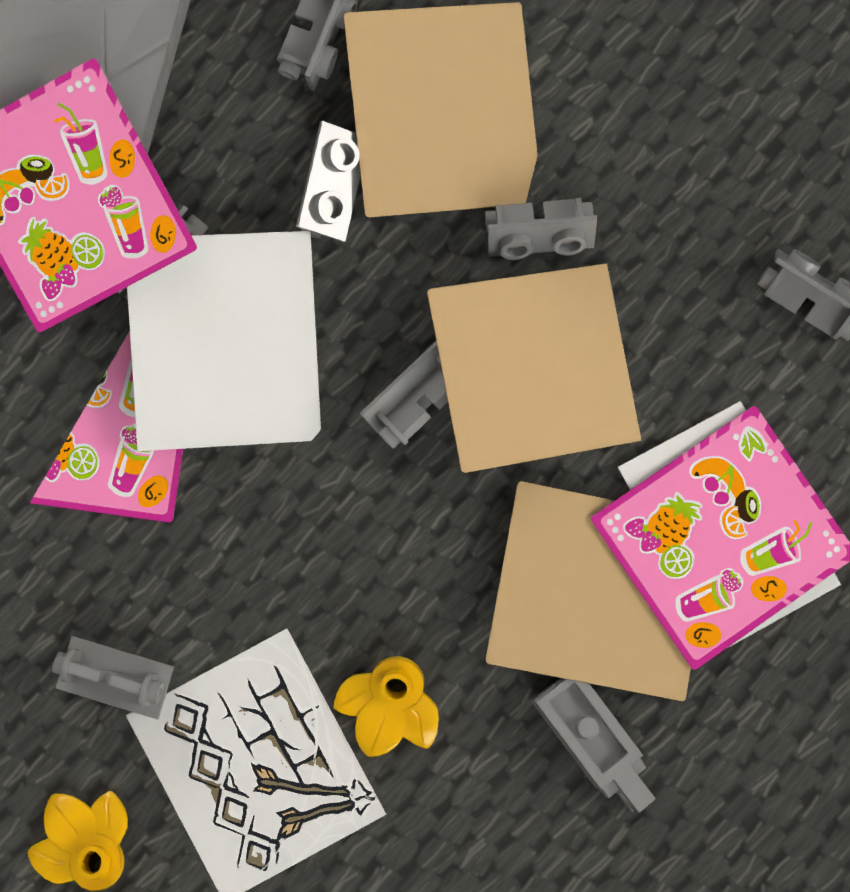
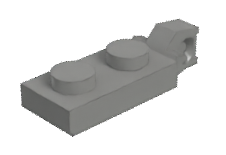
M558 678L530 700L594 787L599 789L606 798H610L617 793L631 812L635 810L638 813L656 799L638 776L639 773L646 769V766L640 759L643 754L589 683Z

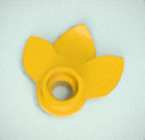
M400 656L386 658L375 666L372 673L355 674L347 678L337 691L333 708L342 714L357 716L355 726L356 740L360 749L368 757L388 753L399 744L402 737L419 747L427 749L434 742L438 731V707L423 692L425 681L421 669L408 658ZM391 679H400L406 684L407 688L401 692H394L389 689L387 682Z
M108 791L100 796L91 807L72 795H51L44 812V829L48 838L36 843L27 852L33 868L43 878L56 884L75 880L79 886L90 891L104 890L114 885L120 878L124 868V854L120 843L128 828V817L123 803L113 791ZM94 852L99 854L101 858V866L96 873L92 872L88 865L89 858Z

